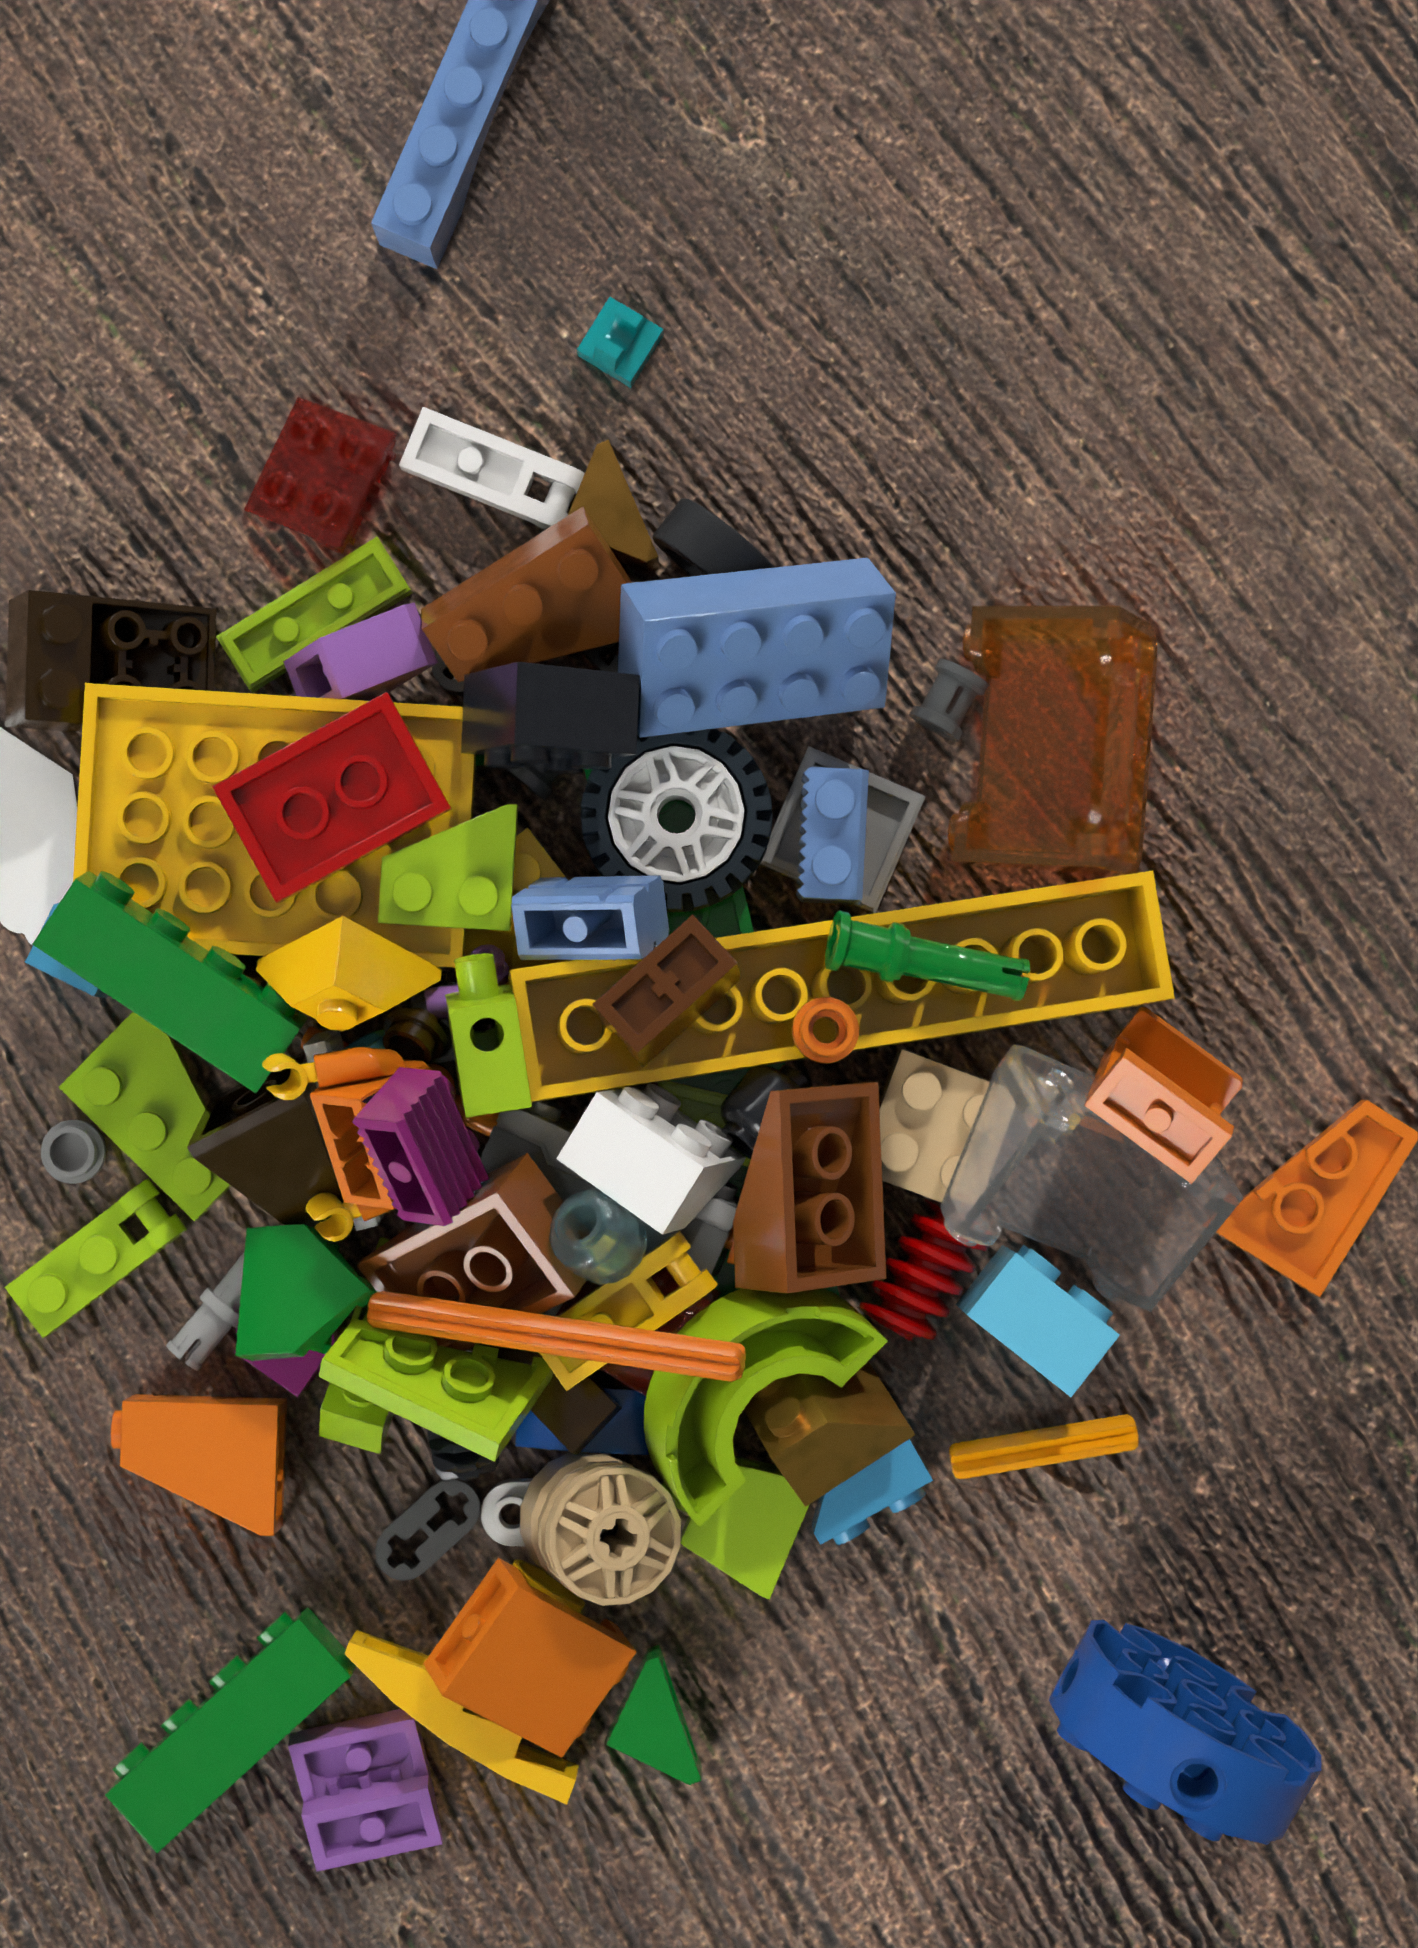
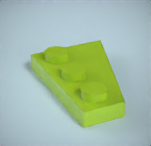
M132 1012L58 1088L193 1221H197L232 1186L194 1159L187 1148L206 1109V1105L188 1071L189 1067L180 1049L176 1048L169 1035Z
M353 1319L322 1358L319 1377L495 1462L551 1381L553 1371L546 1361L540 1357L534 1356L532 1365L497 1358L499 1350L497 1348L475 1344L473 1352L438 1346L432 1336L374 1328L369 1325L368 1321Z

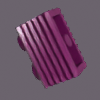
M399 1067L357 1114L352 1123L359 1128L357 1133L364 1138L362 1144L369 1148L367 1154L374 1159L372 1165L379 1169L377 1175L384 1180L382 1185L389 1190L387 1195L394 1200L392 1206L399 1210L396 1215L404 1221L446 1226L453 1223L452 1217L461 1214L459 1208L468 1205L466 1200L474 1197L473 1191L482 1188L481 1182L488 1180L489 1177L477 1152L479 1150V1141L475 1134L465 1126L454 1102L456 1098L455 1088L442 1075L441 1071Z

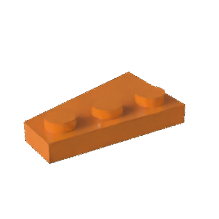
M1360 1100L1207 1228L1313 1295L1321 1297L1418 1141V1132L1370 1101Z

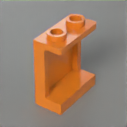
M1141 1007L1105 1050L1084 1106L1192 1184L1233 1135L1234 1126L1223 1119L1221 1113L1241 1090L1243 1078L1147 1007Z
M498 1557L423 1665L442 1696L562 1758L574 1740L587 1730L593 1713L612 1686L618 1684L623 1679L628 1670L629 1662L637 1651L615 1623L604 1619L598 1624L531 1587L517 1567Z

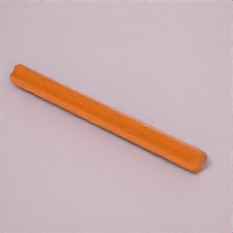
M388 1291L374 1293L368 1302L367 1321L374 1328L728 1382L742 1378L745 1369L746 1349L740 1343Z

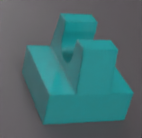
M609 297L577 348V355L629 388H632L663 338L664 329L626 305Z

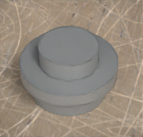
M81 1120L60 1122L52 1127L43 1139L41 1145L42 1163L53 1178L63 1183L76 1184L88 1181L97 1175L104 1165L106 1159L105 1140L99 1130L88 1122Z

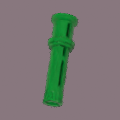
M838 911L834 916L825 952V967L828 970L838 971L841 966L878 973L880 980L886 982L900 980L902 975L1010 997L1016 1001H1021L1024 997L1029 978L1021 977L1022 973L1028 974L1030 972V962L1028 959H1016L913 937L910 930L904 927V924L893 922L886 928L853 921L850 914L843 911Z

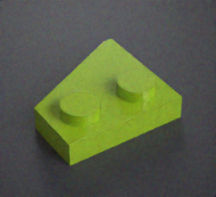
M506 804L382 857L378 923L511 931L518 805Z

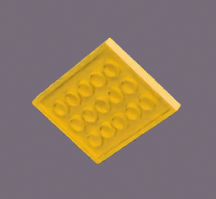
M85 683L73 882L88 871L96 876L101 871L114 875L133 889L135 892L131 898L133 901L151 913H154L156 909H162L174 915L190 928L187 937L208 951L212 946H217L231 954L265 956L344 916L437 967L455 968L454 960L464 956L466 929L378 923L382 857L471 820L473 817L476 755L461 753L463 707L394 702L452 810L285 901L276 903L212 786L369 701Z

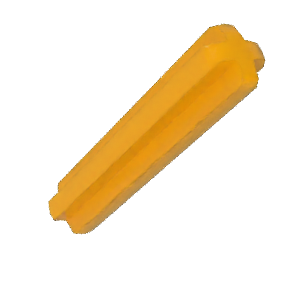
M1124 1414L953 1443L949 1447V1458L952 1473L957 1479L961 1480L1132 1451L1138 1448L1139 1436L1134 1418Z

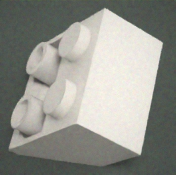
M649 1083L646 1087H624L622 1089L596 1092L556 1159L663 1235L684 1229L739 1170L746 1157L730 1147L733 1138L729 1134L721 1132L720 1127L706 1120H700L697 1124L678 1110L681 1102L673 1094L657 1085Z

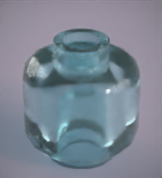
M598 1188L580 1190L567 1197L557 1208L550 1224L549 1241L554 1255L581 1278L600 1285L611 1284L629 1276L641 1263L647 1249V1230L643 1220Z

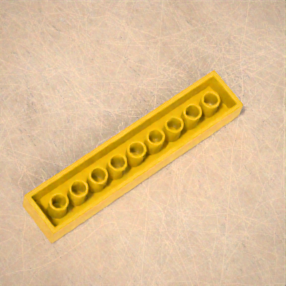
M1153 870L851 917L853 921L886 928L893 922L904 924V927L910 930L913 937L1016 959H1028L1030 962V972L1028 974L1022 973L1021 977H1027L1029 981L1021 1001L902 975L900 980L886 982L880 980L878 973L841 966L838 971L828 970L825 967V952L833 920L715 938L738 962L741 980L645 1067H642L632 1057L627 1046L616 1033H611L607 1029L592 1005L642 959L569 960L511 969L508 973V981L516 1000L531 1102L807 1059L799 1052L794 1043L792 1024L795 1015L804 1004L820 997L839 999L846 1003L855 1013L859 1025V1036L852 1051L1141 1006L1175 999ZM820 1018L813 1026V1034L818 1041L830 1043L836 1035V1028L829 1019Z

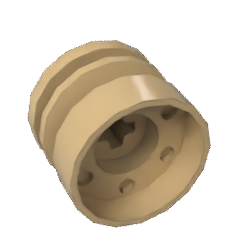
M569 1452L548 1462L530 1481L520 1506V1534L529 1557L547 1575L561 1583L573 1594L602 1606L629 1604L652 1593L671 1572L681 1547V1519L671 1494L653 1476L606 1453L580 1452L576 1455ZM615 1524L618 1525L616 1535H606L603 1541L600 1540L602 1529L609 1530L613 1529Z

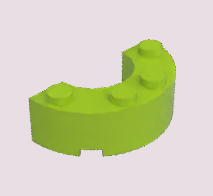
M824 1288L795 1293L739 1289L714 1301L689 1320L677 1334L742 1344L746 1349L745 1369L742 1378L728 1382L654 1370L645 1399L644 1433L649 1456L656 1471L691 1519L701 1527L747 1481L735 1463L733 1436L739 1415L752 1397L773 1381L799 1373L824 1376L842 1387L888 1340L850 1303Z

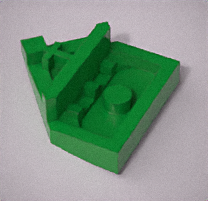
M300 1224L247 1228L235 1356L255 1361L304 1357L309 1350L326 1354L332 1347V1334L356 1305L365 1308L371 1295L377 1291L367 1279L358 1276L339 1253L340 1246L337 1242L324 1239L310 1226Z

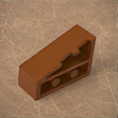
M581 507L421 609L422 630L457 682L464 681V675L514 662L537 663L619 642L621 584L632 583V581L585 508Z

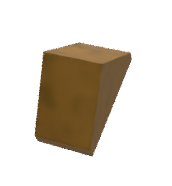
M609 440L601 442L595 447L568 515L584 507L619 562L647 573L659 569L658 554Z

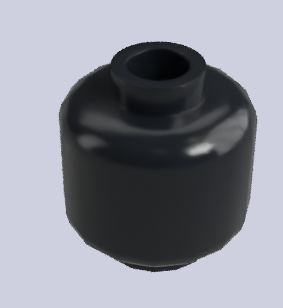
M765 1065L751 1068L721 1105V1117L725 1123L721 1132L729 1134L733 1138L731 1145L751 1160L770 1091L813 1087L812 1084L800 1072L788 1065H783L779 1071Z

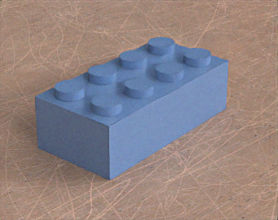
M869 558L621 584L618 673L640 675L637 727L639 738L885 708L896 592Z

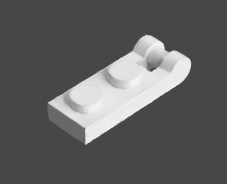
M422 407L399 464L404 472L529 521L544 530L568 516L567 512L574 494H577L585 474L570 465L425 407ZM535 477L551 484L544 503L527 496Z

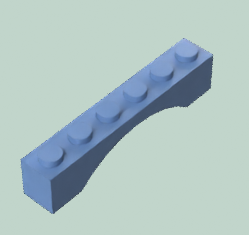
M468 0L372 219L371 224L379 245L438 269L461 216L481 149L503 92L529 36L550 0Z

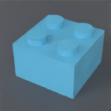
M1023 1244L1016 1253L1002 1245L959 1299L956 1306L1068 1396L1072 1397L1120 1336V1334L1106 1324L1113 1313L1076 1285H1073L1068 1292L1061 1289L1054 1282L1062 1272L1033 1249H1029Z

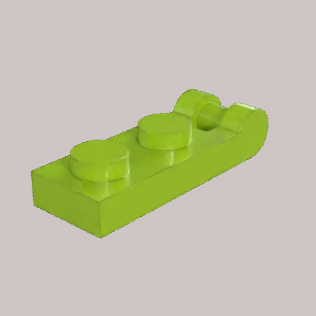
M149 1178L127 1192L115 1204L4 1287L42 1338L51 1335L187 1230L176 1214L169 1217L156 1198L160 1193ZM135 1214L149 1231L138 1242L123 1224Z

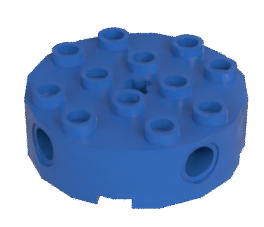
M1091 1620L1054 1685L1049 1698V1702L1060 1720L1057 1732L1065 1741L1078 1749L1089 1752L1126 1780L1123 1790L1133 1800L1153 1810H1158L1161 1804H1164L1184 1816V1822L1193 1831L1211 1841H1219L1223 1834L1266 1845L1270 1844L1271 1841L1282 1839L1321 1772L1322 1755L1306 1733L1287 1715L1262 1711L1253 1705L1251 1701L1257 1691L1232 1673L1189 1648L1150 1630L1125 1623L1121 1632H1119L1105 1620Z

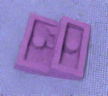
M398 1709L290 1733L288 1748L303 1799L301 1816L317 1872L437 1846L443 1843L437 1802L420 1724L405 1711Z

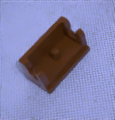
M692 914L592 1005L607 1029L611 1033L615 1032L627 1046L632 1057L642 1067H645L741 980L739 965L731 954Z

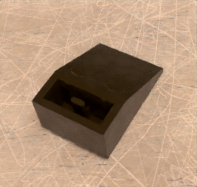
M28 590L9 600L5 727L82 732L85 683L214 691L217 609Z

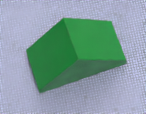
M659 1644L647 1648L608 1730L606 1745L691 1785L702 1781V1765Z

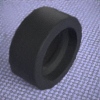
M682 498L652 536L655 544L690 576L775 568L757 548L736 530L690 499Z

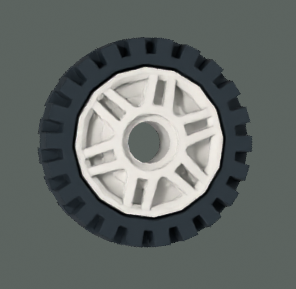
M706 729L641 738L637 734L636 755L613 758L611 769H592L583 792L581 824L588 853L602 876L660 875L664 885L667 912H689L707 908L725 900L752 877L767 850L772 830L773 812L768 785L750 753L724 731ZM673 800L687 802L692 806L696 814L692 826L685 832L678 834L664 830L658 821L659 812L662 807Z

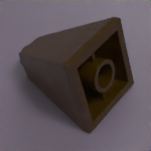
M304 1051L292 1057L299 1064L308 1063ZM289 1068L279 1072H271L257 1093L239 1084L210 1099L187 1146L194 1159L284 1225L304 1224L315 1229L318 1223L328 1220L332 1215L324 1220L317 1221L313 1220L306 1211L308 1201L317 1194L331 1193L336 1195L341 1203H344L310 1098V1093L317 1089L316 1082L308 1083L305 1091L296 1099L282 1100L274 1096L266 1087L285 1083L290 1077L291 1069Z

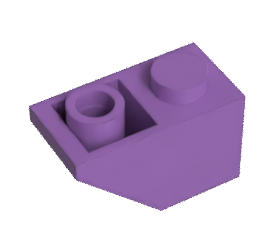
M415 603L404 604L320 637L283 661L297 696L371 701L385 692L389 693L438 663L430 641L422 630L421 618Z

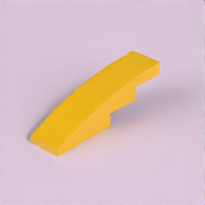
M359 1630L355 1631L347 1645L345 1655L394 1704L442 1741L497 1774L566 1805L568 1804L576 1781L579 1764L520 1743L522 1737L442 1696L423 1665L428 1655Z

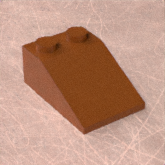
M878 1082L770 1091L733 1219L735 1288L795 1293L886 1279Z
M526 1153L488 1173L489 1179L481 1182L482 1188L473 1191L475 1196L466 1200L467 1206L459 1208L461 1214L452 1217L453 1223L439 1226L415 1222L364 1257L357 1267L377 1293L388 1291L541 1314L574 1298L603 1257V1254L530 1155ZM433 1337L438 1346L466 1351L474 1347L475 1344H479Z

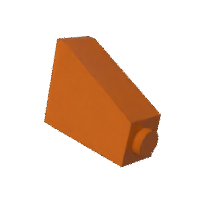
M134 1394L122 1401V1410L114 1411L111 1423V1445L113 1449H120V1467L260 1536H274L283 1527L287 1398Z

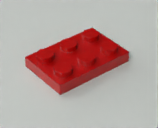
M388 692L212 786L276 903L285 901L452 810Z

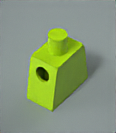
M474 954L455 959L454 964L459 992L446 994L445 999L459 1092L465 1117L532 1107L516 1000L511 986L498 985L493 954ZM491 1018L495 1021V1024L486 1031L473 1030L474 1023L480 1019Z
M735 1456V1463L747 1481L701 1527L688 1516L681 1533V1544L753 1592L770 1600L809 1505L804 1506L776 1465ZM662 1481L661 1485L671 1494L676 1508L687 1513Z

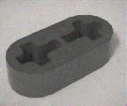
M459 1478L445 1481L440 1479L395 1518L378 1538L375 1548L376 1562L382 1572L390 1578L400 1581L415 1579L429 1569L464 1537L476 1524L481 1514L482 1496L476 1484L470 1480L460 1481ZM445 1491L449 1496L453 1497L461 1491L468 1498L463 1508L464 1513L468 1517L461 1521L457 1516L452 1515L437 1528L430 1519L439 1511L443 1504L438 1494ZM422 1528L428 1537L420 1543L415 1552L420 1561L416 1564L407 1558L399 1563L394 1561L391 1553L396 1545L391 1537L397 1534L401 1539L407 1540Z

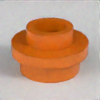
M820 997L804 1004L798 1010L792 1024V1037L797 1049L807 1059L816 1063L828 1064L842 1060L854 1049L859 1036V1025L855 1013L846 1003L832 997ZM820 1018L829 1019L835 1025L836 1035L830 1043L818 1041L813 1034V1026Z

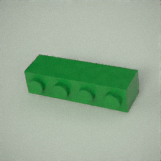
M88 871L76 878L32 945L254 1093H257L271 1074V1072L262 1067L263 1061L273 1054H284L308 1017L291 1007L268 983L263 988L242 974L246 968L245 965L231 953L217 946H212L208 951L188 938L187 935L190 932V928L174 915L162 909H156L154 913H151L131 899L135 894L133 889L114 875L101 871L96 876Z
M308 1607L295 1619H292L286 1611L283 1612L257 1636L256 1639L263 1646L261 1650L246 1663L236 1655L208 1681L215 1691L197 1707L189 1698L160 1725L167 1733L161 1741L150 1751L142 1742L139 1743L112 1769L119 1779L105 1796L156 1853L163 1849L352 1676L357 1666L345 1655L346 1649Z

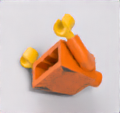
M353 1047L313 1055L314 1062L299 1064L283 1053L273 1054L263 1061L262 1067L269 1072L291 1069L290 1077L285 1083L266 1087L274 1096L282 1100L296 1099L305 1091L308 1083L318 1082L319 1088L310 1093V1098L344 1203H341L336 1195L331 1193L317 1194L308 1201L306 1211L313 1220H324L332 1215L328 1220L320 1222L315 1226V1229L324 1239L333 1242L341 1241L351 1232L354 1223L353 1219L362 1216L363 1220L367 1221L396 1209L392 1206L394 1200L387 1195L389 1190L382 1185L384 1180L377 1175L379 1169L372 1165L374 1159L367 1154L369 1148L362 1144L364 1138L357 1133L359 1128L352 1121L399 1067L441 1071L442 1075L455 1088L451 1074L441 1065L435 1063L427 1065L424 1061L402 1059L397 1051L370 1047Z

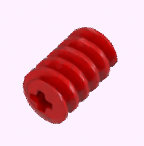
M926 1199L925 1201L935 1212V1215L929 1217L913 1214L910 1219L921 1233V1238L915 1239L900 1236L897 1241L908 1255V1260L886 1259V1267L896 1280L894 1283L874 1280L871 1284L873 1290L882 1300L881 1305L861 1302L858 1306L859 1310L914 1342L912 1340L913 1337L934 1340L937 1335L936 1330L925 1318L927 1314L946 1318L949 1315L950 1309L939 1297L940 1292L961 1295L963 1287L953 1276L952 1272L957 1270L974 1273L977 1267L966 1254V1249L987 1251L990 1246L979 1231Z

